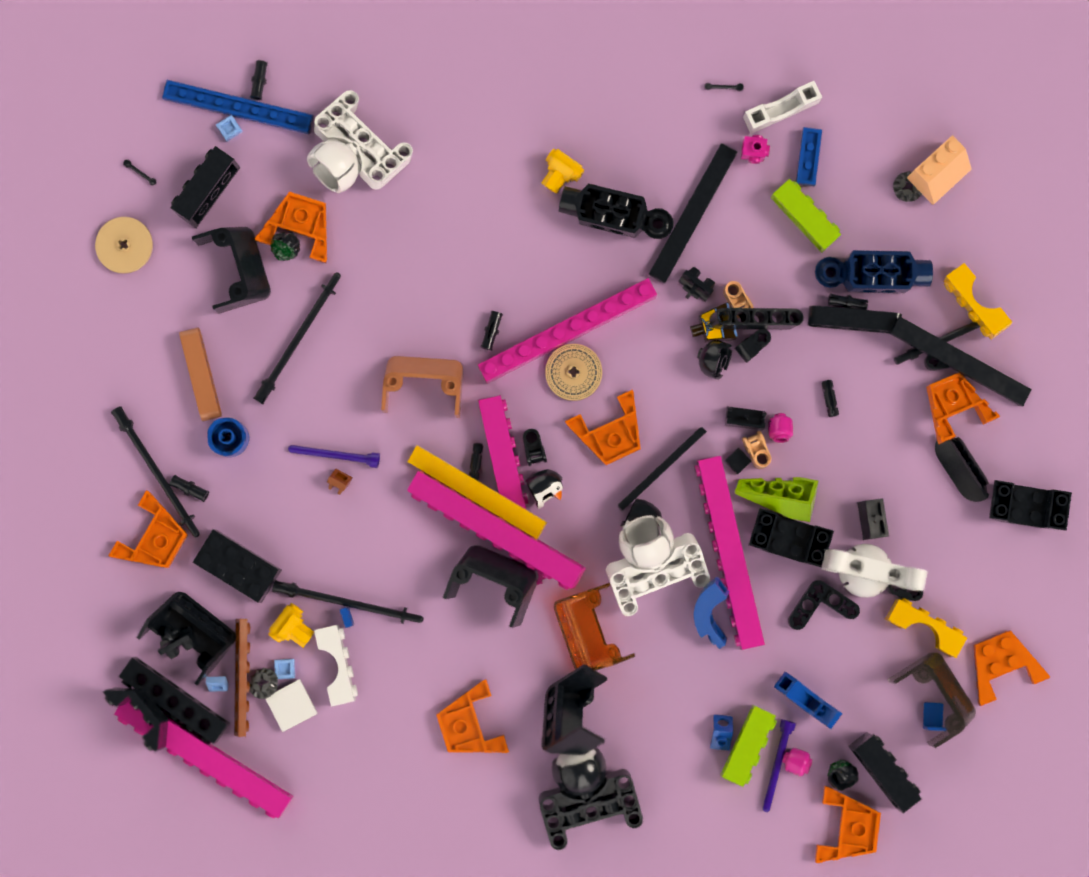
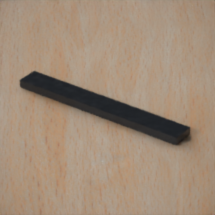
M722 143L720 144L649 272L651 277L664 284L666 283L736 157L737 151Z
M902 317L897 318L890 332L892 336L1019 406H1024L1032 390Z

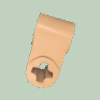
M731 281L724 287L723 295L730 308H740L745 305L743 308H754L739 282ZM729 286H734L737 289L736 295L729 294Z
M757 431V434L748 438H742L744 447L753 465L757 469L766 468L771 462V455L761 431ZM764 455L767 459L766 464L758 463L757 456Z

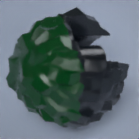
M286 232L273 235L271 239V252H273L274 257L279 261H288L298 256L300 240L292 232L287 235Z
M840 759L830 764L827 776L828 782L833 788L843 791L855 785L859 780L857 768L848 761Z

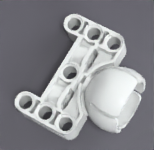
M351 90L344 92L315 118L314 133L324 142L314 146L307 157L308 165L313 168L314 175L323 185L333 192L336 191V193L349 189L354 184L358 174L372 189L382 188L410 163L413 153L411 145L405 142L398 144L391 150L353 114L357 110L359 97L356 92ZM347 100H350V101H353L354 103H353V104H348V103H346V101H347ZM333 112H338V113H340V115H339V116H335V115H333L332 113H333ZM319 124H325L327 127L322 128ZM365 138L367 141L361 142L359 139ZM405 152L407 156H402L399 153ZM386 164H392L394 168H388ZM373 176H379L381 179L375 180Z
M643 516L626 524L619 535L620 550L625 558L611 562L606 567V573L622 614L625 616H632L637 612L638 605L635 598L691 577L694 585L698 588H703L710 582V576L701 548L694 535L685 533L674 539L672 529L661 517Z
M859 544L846 552L835 549L825 550L821 568L822 570L839 573L842 584L849 583L845 584L844 587L853 595L864 598L874 597L880 594V592L882 593L889 584L908 590L924 591L928 572L918 568L892 564L890 558H887L888 555L885 551L872 544Z

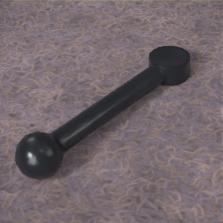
M706 83L704 86L706 90L711 88L736 89L740 92L744 89L742 83L737 85H711Z
M125 160L123 162L126 168L130 167L132 170H134L139 175L148 180L150 185H155L157 183L155 178H150L145 173L140 171L138 168L133 166L130 160Z

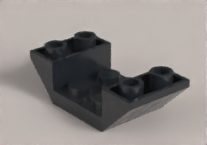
M994 480L989 518L1005 523L1067 531L1072 492L1054 489L1045 490Z
M759 508L749 546L822 568L825 550H829L834 531L817 525H809Z
M115 687L106 689L103 692L106 695L105 700L109 705L118 707L130 701L131 706L135 710H140L143 713L144 721L148 725L154 726L142 737L144 739L143 743L148 750L157 752L166 747L168 717L143 689Z

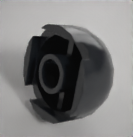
M716 340L709 342L704 348H701L697 355L701 371L713 379H721L723 375L720 373L723 368L727 370L731 360L732 350L729 347H732V345Z

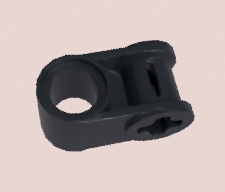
M759 329L734 349L747 363L769 344L771 334L766 329ZM764 334L766 336L764 341L759 342L757 340L759 335Z
M535 429L526 430L523 434V442L528 466L530 467L532 464L542 461L546 463L547 458L539 432ZM529 432H533L537 436V440L534 443H529L526 440V435Z

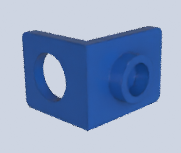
M924 702L923 729L947 731V728L943 727V703Z
M714 715L710 748L729 751L733 736V717ZM724 720L729 725L721 726L718 724V721Z

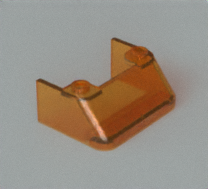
M610 582L557 600L554 603V611L574 669L585 664L594 670H599L635 657L634 653L621 656L620 649L615 644H606L594 608L601 604L599 590L610 587Z

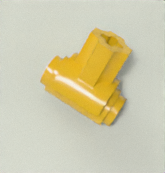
M553 148L545 160L548 162L549 172L541 184L555 194H558L565 182H577L585 169H583L580 163L561 150Z
M293 603L286 605L268 629V635L275 641L280 643L282 640L289 641L291 639L302 648H304L315 632L303 623L302 613L304 611Z

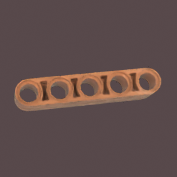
M199 327L179 332L201 420L204 422L222 417Z

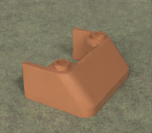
M393 356L388 360L383 380L381 405L383 413H388L389 392L398 391L402 387L403 377L442 379V391L446 395L456 396L455 417L460 418L463 366L459 361Z

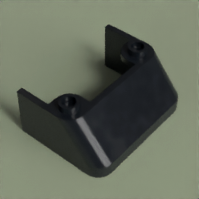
M225 227L192 236V240L198 246L214 242L219 247L231 246L241 281L230 286L229 301L212 305L218 314L266 300L270 296L271 288L257 241H255V235L250 228Z
M480 545L469 547L454 567L443 598H455L460 584L469 582L474 573L507 587L504 599L508 605L515 608L509 627L521 626L538 582V572L530 569L523 563Z
M184 592L174 593L151 614L136 637L140 640L149 630L161 636L165 634L164 628L166 626H171L173 629L178 627L180 631L190 626L193 630L192 637L195 641L193 649L201 654L197 659V666L202 670L195 682L197 686L213 671L237 638L236 633Z
M583 664L553 683L547 689L542 732V749L550 754L585 755L605 743L604 738L582 727L583 708L592 703L594 700V688L606 682V676Z

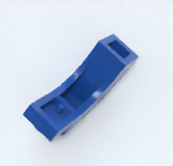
M717 576L699 594L694 608V623L700 637L702 638L708 634L710 642L713 645L716 644L720 649L726 645L728 638L716 624L712 610L716 605L727 599L729 591Z
M786 671L774 686L784 696L829 729H832L842 715L839 710L817 696Z

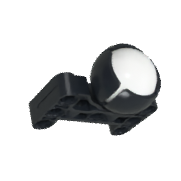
M598 748L591 750L585 755L559 754L558 758L552 761V775L559 787L543 791L539 795L540 810L552 848L562 850L567 846L568 840L565 830L616 815L624 814L625 821L630 828H638L642 825L643 816L629 771L619 769L606 774V761ZM621 778H628L626 783H619ZM626 796L633 797L631 801H624ZM547 799L553 801L550 805L543 804ZM588 807H595L593 812L586 811ZM632 814L638 815L635 819H629V816ZM553 817L558 819L555 823L548 822ZM560 835L563 837L560 841L554 840L556 836Z

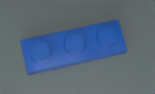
M806 127L802 129L796 182L799 185L812 187L816 185L822 137L821 129Z

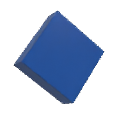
M348 607L340 609L345 628L354 626L350 609Z

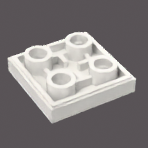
M301 679L266 698L282 732L318 714Z

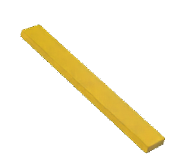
M416 445L407 461L535 539L540 537L547 524V521L419 445Z

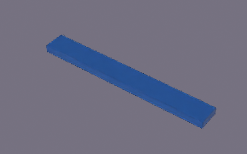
M170 80L166 81L162 96L164 100L304 134H309L313 121V115Z

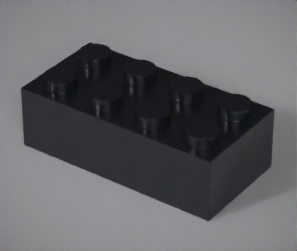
M215 146L206 153L205 161L202 165L199 164L195 168L194 176L191 180L185 182L182 187L183 191L179 196L174 197L170 208L180 218L197 228L239 171L240 166L234 158Z
M215 529L212 530L192 562L258 603L263 602L282 569Z
M866 732L848 747L893 806L904 814L922 800L919 795L921 791L914 783L907 780L909 776L906 771L894 763L897 760L893 754L886 749L884 750L882 746L885 744L880 737Z

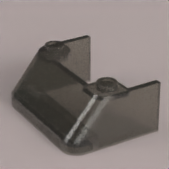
M931 652L887 680L889 683L897 684L912 674L919 683L924 684L931 680L935 682L954 712L945 719L947 731L942 732L927 742L929 746L937 748L961 733L974 719L976 710L944 658L939 653Z

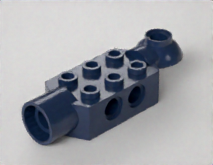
M853 250L848 254L844 262L834 257H825L820 260L815 268V276L824 287L833 288L844 284L848 292L906 293L911 290L912 286L930 287L933 279V264L931 260H915L910 251ZM826 269H830L833 272V277L826 275Z

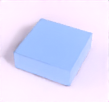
M232 115L216 124L227 142L243 132Z
M295 659L274 660L275 673L278 679L295 678Z
M226 676L206 677V685L210 692L228 691L229 684Z

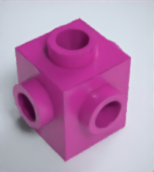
M761 135L745 136L742 144L741 159L749 160V163L753 164L763 162L765 156L768 157L770 152V145H767L768 139H764Z

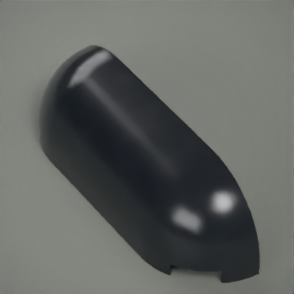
M954 437L941 444H938L936 441L935 453L959 492L966 499L973 502H981L987 499L989 493H987L986 485L989 482L961 438Z

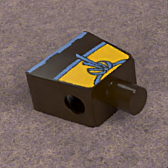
M728 302L700 314L698 317L700 324L690 326L692 337L703 335L705 343L716 340H736L738 337L736 329H715L709 322L711 314L721 308H729ZM718 315L719 320L723 322L722 316Z

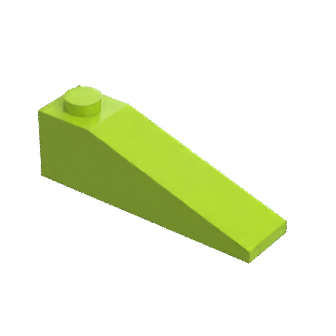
M793 477V480L782 481V478H775V481H765L762 478L739 479L735 494L790 519L810 522L819 480Z

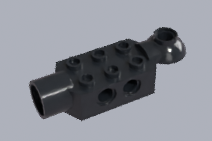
M589 183L583 190L565 186L559 204V212L577 216L580 225L627 237L636 238L643 231L653 239H662L667 237L673 229L674 221L670 213L661 208L647 211L644 197ZM661 221L663 226L656 229L653 227V223Z

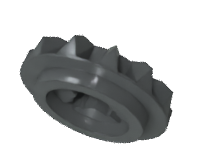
M910 171L898 175L893 184L895 195L906 202L915 201L922 195L915 186L912 187V191L910 189L902 190L906 182L911 184L907 179L912 173Z
M267 668L256 670V673L251 675L249 691L254 697L259 699H266L272 696L278 687L276 673ZM262 680L269 682L263 684V686L258 685V683L262 682Z

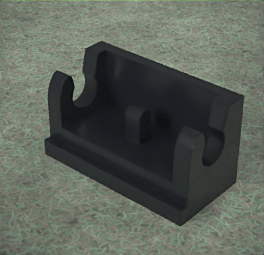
M727 406L725 426L764 430L767 413L765 411Z
M883 498L857 502L863 540L889 537Z

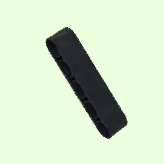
M809 306L808 326L890 334L897 318L902 317V314L828 306Z
M721 308L711 314L709 322L715 329L789 330L800 325L803 322L804 316L799 309ZM718 315L722 316L723 322L719 320ZM736 315L741 318V322L737 320ZM754 315L758 317L759 322L755 320ZM772 315L776 318V322L773 321ZM790 316L793 317L794 323L790 320Z

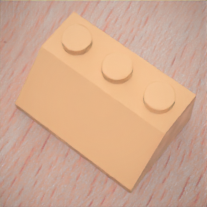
M952 135L923 161L907 179L934 205L972 170L966 148Z

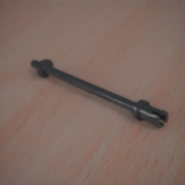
M334 273L327 286L321 285L324 289L269 378L262 380V385L253 399L264 405L271 391L275 390V381L330 294H336L333 289L341 277L340 273Z
M122 406L115 408L111 411V414L119 424L120 431L128 434L182 518V521L179 523L180 526L186 525L194 537H198L200 532L192 521L195 515H188L134 431V422L129 420Z
M275 580L272 592L289 595L290 598L299 595L401 619V624H404L405 620L417 623L424 621L423 616L408 613L406 607H404L403 611L299 588L297 583L294 582L290 584Z

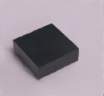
M739 447L724 460L737 475L752 462Z

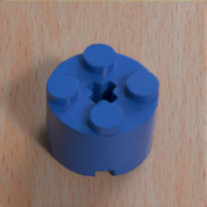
M233 418L215 420L210 425L207 433L209 447L215 453L230 458L242 454L250 440L247 428ZM226 434L231 435V436H230V437H231V440H230V441H227V440H226V439H227V438L225 437Z

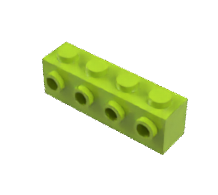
M789 179L772 194L771 199L821 253L841 236L839 227L827 220L826 213L814 206L813 199L801 192V187L797 182H792Z
M752 704L722 769L721 777L741 787L750 782L752 777L750 771L753 766H757L760 760V755L758 754L761 748L764 749L769 739L767 734L776 725V715Z

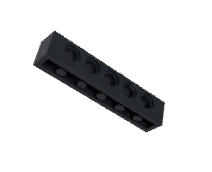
M132 657L118 676L128 688L143 689L162 711L165 709L170 713L169 717L177 722L180 720L185 723L184 727L192 733L196 731L201 735L200 738L208 744L217 743L230 725V722L138 657ZM140 674H143L146 677V682L144 685L140 684L138 681V677ZM156 685H159L162 689L160 696L154 693ZM172 696L178 700L176 707L171 706L169 703ZM187 707L191 708L194 712L192 718H188L185 715ZM202 719L209 721L208 729L202 728Z

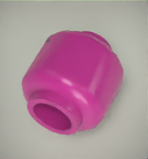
M784 413L775 414L768 421L769 437L777 443L788 442L793 436V420Z
M792 748L790 752H785L782 763H785V770L801 777L805 773H809L813 759H810L808 752Z

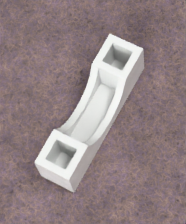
M815 81L798 87L792 93L775 102L761 104L746 111L743 119L750 134H753L819 104L822 96Z
M339 625L314 630L318 649L332 654L338 664V675L335 681L327 687L331 707L355 701L358 691L356 685H353L351 677H354L352 666H348L347 658H350L348 648L344 647L343 639H345L343 628H340Z

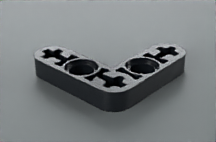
M817 580L813 581L790 614L788 624L792 629H803L821 602L847 619L857 618L860 608L855 602L825 582ZM821 584V589L823 590V592H818L815 597L818 598L816 602V600L808 596V594L810 593L811 595H813L815 592V588H813L814 585L818 586ZM833 594L839 596L840 601L837 605H832L829 602V598ZM807 599L813 603V607L809 611L804 610L802 606L803 602ZM846 600L847 602L844 605L847 607L854 606L855 614L848 616V611L845 608H841V611L838 608ZM798 609H800L801 612L808 614L807 617L802 615L800 621L802 622L801 625H793L794 621L792 619L794 617L798 618L801 614L797 612Z

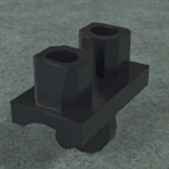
M692 267L689 271L686 270L678 281L683 285L682 289L688 292L685 298L689 299L692 295L694 298H701L706 302L714 291L715 282L710 278H706L704 282L698 279L701 272L696 267Z
M166 626L164 628L165 634L161 635L162 641H160V649H158L159 654H166L170 659H173L180 653L179 645H182L187 651L192 649L195 645L192 637V628L188 626L180 631L178 627L173 629L171 626Z

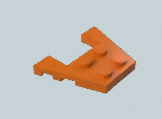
M289 191L272 217L266 222L260 233L257 234L255 241L271 246L273 235L276 234L277 228H281L315 239L310 259L327 263L326 203Z
M956 373L926 387L938 444L956 437L947 420L952 416L974 408L983 425L1000 417L996 411L993 412L988 407L989 403L985 399L982 400L975 393L976 389L961 373Z
M633 390L617 396L625 415L589 432L581 414L565 421L566 425L606 466L641 449Z
M146 490L138 506L155 515L135 550L120 541H116L108 556L170 568L188 533L154 495Z
M1010 630L973 645L979 706L997 700L989 682L990 680L1025 666L1032 684H1037L1050 678L1049 674Z
M487 679L481 681L436 714L448 752H509L504 735L484 740L474 709V701L492 696Z
M824 786L822 804L841 806L842 811L837 847L817 844L815 863L875 853L877 851L881 813L828 786Z

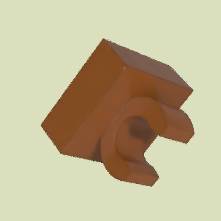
M335 469L328 478V489L331 490L335 486L339 488L337 494L340 495L349 486L353 477Z

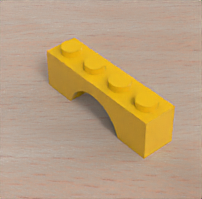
M963 263L946 275L944 286L957 297V303L961 307H965L969 312V318L973 322L978 323L981 327V333L992 340L1009 328L1012 321L1001 307L986 308L974 299L972 286L976 276Z
M902 598V600L895 599L885 620L901 629H906L915 623L927 625L934 633L936 640L935 648L952 658H957L967 640L962 630L954 626L952 629L946 626V621L938 617L933 619L929 616L930 612L920 607L919 609L912 607L913 603L905 598Z

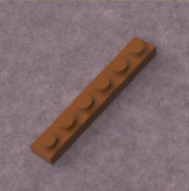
M236 619L234 736L246 737V732L249 731V721L246 720V712H249V701L246 700L250 689L249 681H247V673L250 671V663L247 661V654L250 653V643L247 642V634H250V623H248V619Z

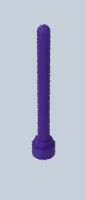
M295 445L288 447L290 453L363 462L372 468H378L380 462V453L375 452L361 455Z
M781 719L779 727H781L780 731L782 734L763 804L764 812L770 811L789 734L795 731L796 723Z

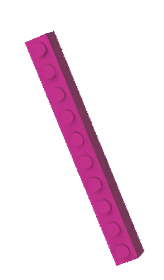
M649 278L478 364V368L486 383L489 384L656 299L657 293Z
M501 395L478 400L498 492L526 509L525 504H529L527 493H522L521 486L525 484L523 475H518L517 467L520 466L518 455L514 456L513 448H516L514 436L510 437L509 429H512L510 418H506L504 412L508 410L506 399L502 400ZM519 558L518 560H516V561H518V562H520V563L525 564V561H523V560L520 559V558ZM535 568L539 575L536 585L543 584L542 580L546 578L541 575L542 571Z
M721 455L698 460L697 465L694 466L695 473L701 479L699 490L701 496L704 495L706 503H703L705 514H709L710 522H707L709 532L713 533L715 539L712 541L714 552H718L719 559L716 560L718 570H722L723 578H721V581L729 591L725 602L727 609L731 608L732 616H729L731 627H735L737 635H734L736 647L739 646L741 650L765 645Z
M417 471L407 489L412 494L411 497L419 502L421 500L425 501L430 509L434 511L440 510L444 513L443 516L451 521L455 519L460 522L459 526L469 531L472 529L477 532L475 535L480 539L486 540L487 538L493 542L492 546L495 548L507 550L510 557L516 560L522 559L527 567L533 570L537 568L542 571V576L549 580L552 578L557 580L558 585L566 590L576 587L586 569L583 565L541 540L535 539L423 471Z
M130 701L125 705L119 706L114 713L118 717L117 720L119 722L135 727L133 730L142 736L154 727L144 721L143 713L140 710H135L131 706ZM168 717L166 751L168 753L184 758L182 761L191 767L195 765L204 776L214 777L216 779L215 782L220 786H228L233 789L232 793L240 798L244 796L253 807L263 808L266 810L265 814L273 819L277 817L279 819L294 797L293 795L211 743L204 742L200 736L190 732L184 726Z

